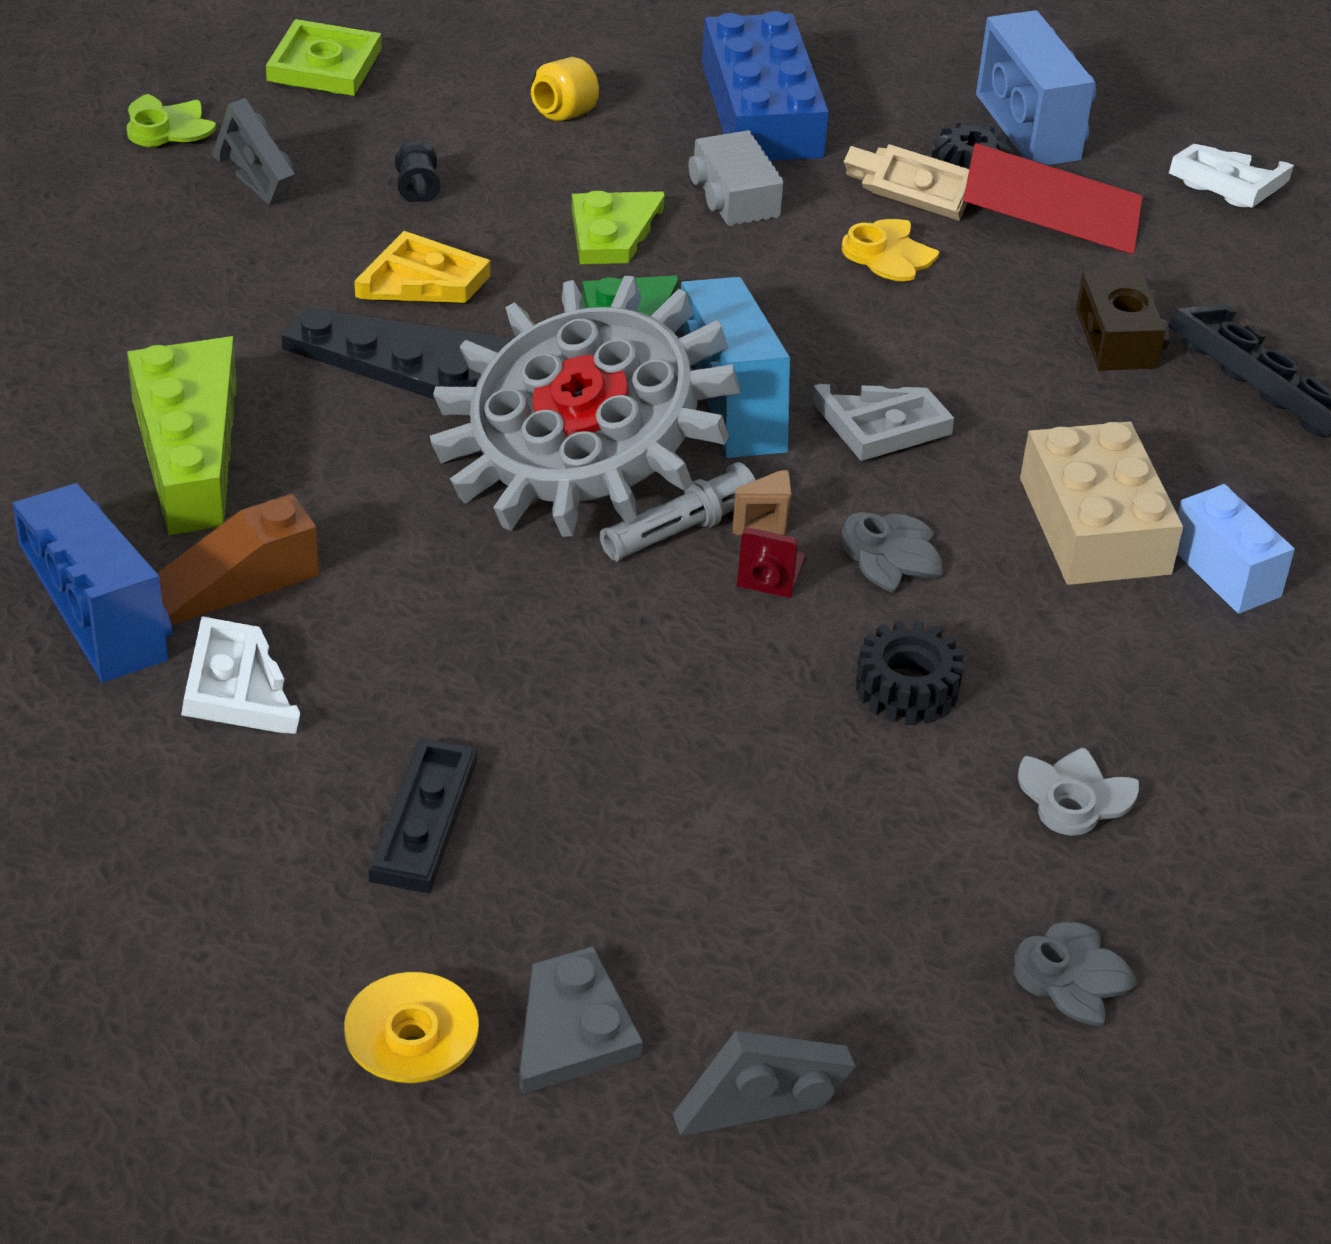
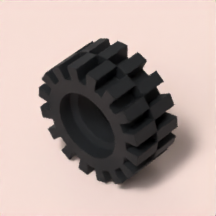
M894 621L893 631H890L883 624L877 627L876 635L870 632L864 639V645L861 644L855 682L856 690H859L858 697L861 702L866 703L870 701L869 710L875 715L879 714L883 709L886 710L885 720L894 723L898 715L906 716L905 725H916L917 716H922L925 724L935 722L936 713L944 718L950 713L951 706L955 707L958 702L965 663L963 662V651L961 648L955 649L957 641L951 635L941 640L942 629L933 626L930 632L923 631L924 623L914 621L913 629H906L904 621ZM911 668L925 673L926 676H904L896 673L893 669Z

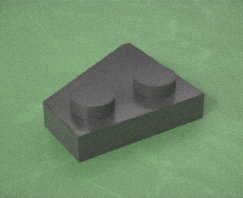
M735 1030L673 1112L679 1135L684 1136L823 1108L853 1071L855 1064L848 1047L845 1045Z

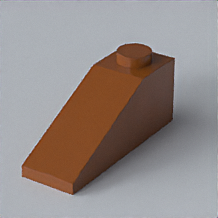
M293 494L240 510L157 573L160 578L162 604L169 615L171 625L319 576L317 527Z

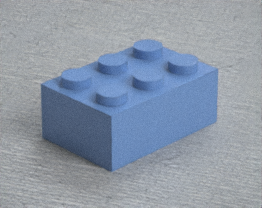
M1037 10L987 17L976 95L1023 158L1044 165L1081 160L1084 142L1089 137L1088 120L1091 103L1096 98V84L1093 77L1087 73L1075 58L1073 52L1066 47L1057 36L1055 30L1049 26Z

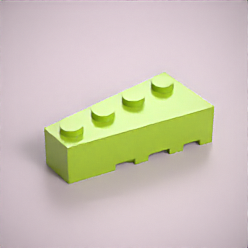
M233 336L167 346L154 345L146 349L127 351L132 401L168 535L219 527L224 523L228 462L231 452V429L233 426L234 397L236 396L237 387Z

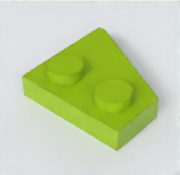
M591 191L588 193L572 194L571 209L580 264L629 263L637 251V244L643 241L649 233L652 219L656 213L661 214L664 210V191L620 193Z

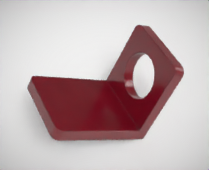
M745 528L741 535L737 587L791 598L805 560V554L798 552V540L790 536Z

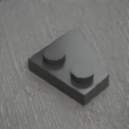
M246 97L229 103L212 156L219 162L228 159L235 162L241 168L235 171L236 177L250 187L268 205L286 199L295 176L290 158L285 152L278 149L269 135L266 121L259 113H255Z
M593 946L532 965L520 1065L519 1087L523 1094L642 1057L643 1041Z

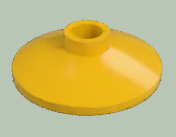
M423 972L397 973L371 983L353 999L347 1010L344 1022L345 1041L348 1050L356 1062L375 1076L401 1083L426 1082L452 1072L469 1057L476 1045L479 1032L477 1010L467 993L448 979ZM407 1037H418V1038H420V1039H416V1040H406L405 1038H407Z

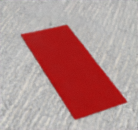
M974 144L963 198L964 202L1134 254L1142 203L1141 195L981 144Z

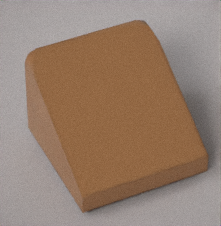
M788 470L777 471L736 488L732 525L733 534L742 535L745 528H753L781 535L787 534L791 502Z

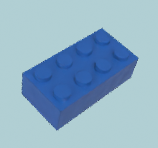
M771 11L764 15L740 16L734 13H725L719 17H705L702 65L723 133L729 134L750 130L754 140H757L758 146H761V151H764L765 156H768V161L824 158L829 112L794 15Z

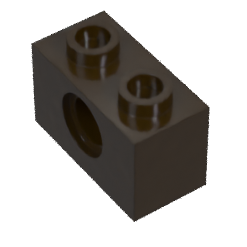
M1141 269L1083 271L1076 312L1098 371L1157 369L1161 350H1166L1169 344L1168 322L1165 319H1161L1159 315L1156 293L1153 289L1148 288Z

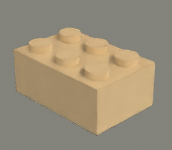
M1108 422L1097 425L1055 427L1052 429L1028 431L1020 479L1067 585L1171 575L1173 573L1183 525L1132 422Z

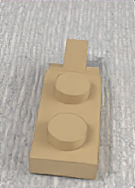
M890 144L887 149L879 147L876 154L851 146L845 157L846 174L863 180V188L872 191L874 194L960 221L967 206V202H964L963 198L969 169Z

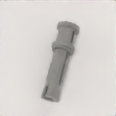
M737 462L729 465L724 474L711 480H695L684 491V495L646 510L637 515V520L630 523L623 521L612 527L601 529L600 541L603 550L612 560L618 562L632 553L663 541L697 524H700L702 527L717 525L721 521V516L734 511L736 488L755 481V478L744 464Z

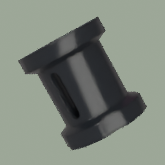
M410 141L403 144L395 154V167L399 173L397 179L398 191L401 197L408 202L431 201L440 191V177L435 170L437 167V154L432 146L426 145L422 141Z

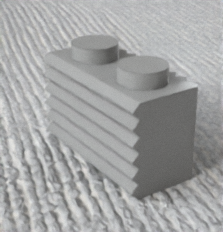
M750 130L695 140L694 156L689 158L688 163L689 174L693 184H701L704 188L706 201L711 211L718 210L728 226H733L735 223L739 225L744 222L750 223L753 220L760 221L762 218L767 220L771 217L778 218L780 216L783 191L782 177H779L775 166H772L771 161H768V156H765L764 151H761V146H758L757 140H754Z

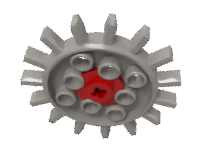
M624 276L611 307L586 308L583 297L574 280L563 282L562 303L564 305V313L534 324L530 320L528 313L515 302L505 307L511 328L516 336L499 352L465 340L460 346L468 367L481 373L476 387H435L433 393L442 415L470 416L471 423L430 435L431 444L440 463L442 464L480 451L483 454L450 478L458 497L463 503H468L501 480L508 487L493 508L502 528L512 531L532 500L537 498L554 502L552 507L554 520L561 536L567 537L573 536L578 519L579 502L610 496L615 510L626 523L637 520L636 501L630 487L643 481L656 471L668 482L682 490L688 489L693 484L682 458L675 454L685 437L724 445L729 438L722 415L696 410L697 400L740 394V384L733 364L693 371L691 366L729 348L719 321L716 320L678 339L674 333L694 314L687 293L678 289L651 316L637 312L642 297L634 276Z

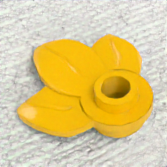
M884 219L874 223H858L849 229L848 234L842 240L841 249L848 259L867 265L875 274L894 281L914 280L916 271L928 268L939 257L938 250L908 238L911 228L910 221Z

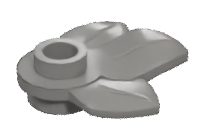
M1080 748L1068 754L1053 766L1037 758L1025 756L1020 764L1017 777L1022 791L1039 804L1038 814L1041 821L1051 830L1064 835L1085 834L1096 826L1098 820L1118 818L1125 815L1135 804L1139 792V781L1137 779L1129 777L1104 779L1096 762L1086 748Z

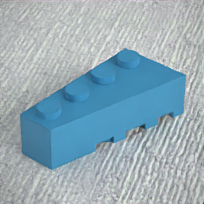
M741 277L681 282V290L687 293L694 314L677 331H683L685 336L718 320L729 347L695 364V369L699 370L733 364L740 384V394L706 399L710 413L722 415L728 431V440L725 445L721 444L726 458L788 452L790 357Z

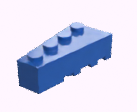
M77 483L13 502L18 544L100 681L103 683L168 661L166 638L172 636L173 631L169 615L162 604L159 575L107 518L98 502H93Z

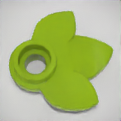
M145 94L132 102L128 108L131 121H129L126 127L127 136L133 143L144 147H157L168 141H197L208 137L216 130L215 122L202 119L201 103L199 100L163 106L157 98L150 94Z

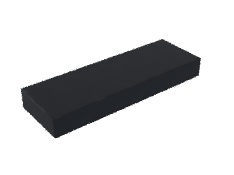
M418 738L368 869L369 882L430 894L477 763V748Z

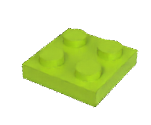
M295 19L266 64L267 81L355 96L382 49L381 33Z

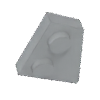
M830 384L813 386V405L860 461L952 435L954 417L928 388L901 387L899 389H889L883 386L862 385L861 395L856 396L832 395L830 393Z

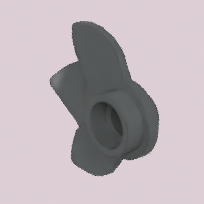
M857 512L851 514L844 522L841 531L843 549L851 558L859 562V568L862 573L882 589L893 593L901 581L902 574L930 579H939L943 575L941 557L930 543L934 536V531L919 519L896 513L881 517L873 513Z
M1079 922L1053 924L1045 936L1034 935L1023 939L1014 953V975L1024 989L1037 996L1051 997L1058 1010L1076 1021L1093 1026H1102L1105 1022V1008L1102 999L1128 994L1137 987L1138 983L1132 969L1123 958L1111 950L1100 948V933L1093 927Z

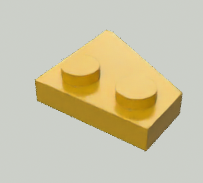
M403 231L354 281L355 297L367 300L466 303L489 279L490 260Z

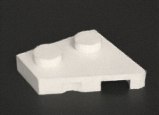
M1192 144L1173 156L1169 174L1183 179V182L1193 189L1210 190L1225 196V200L1234 206L1252 208L1290 180L1294 165L1279 161L1278 167L1273 171L1250 166L1251 155L1226 152L1213 147Z
M201 617L183 700L182 716L279 733L296 734L300 711L297 705L290 706L283 692L284 677L277 662L273 661L268 655L269 645L260 627Z

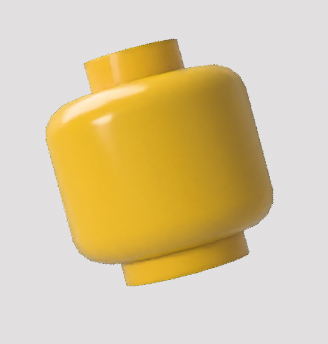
M568 57L543 64L535 72L532 80V101L541 114L557 122L589 113L597 103L599 97L597 76L588 63L576 57Z

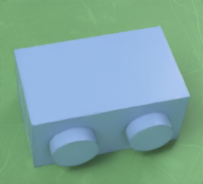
M1225 484L1181 500L1178 517L1183 525L1177 555L1238 614L1282 597L1295 550L1283 537Z

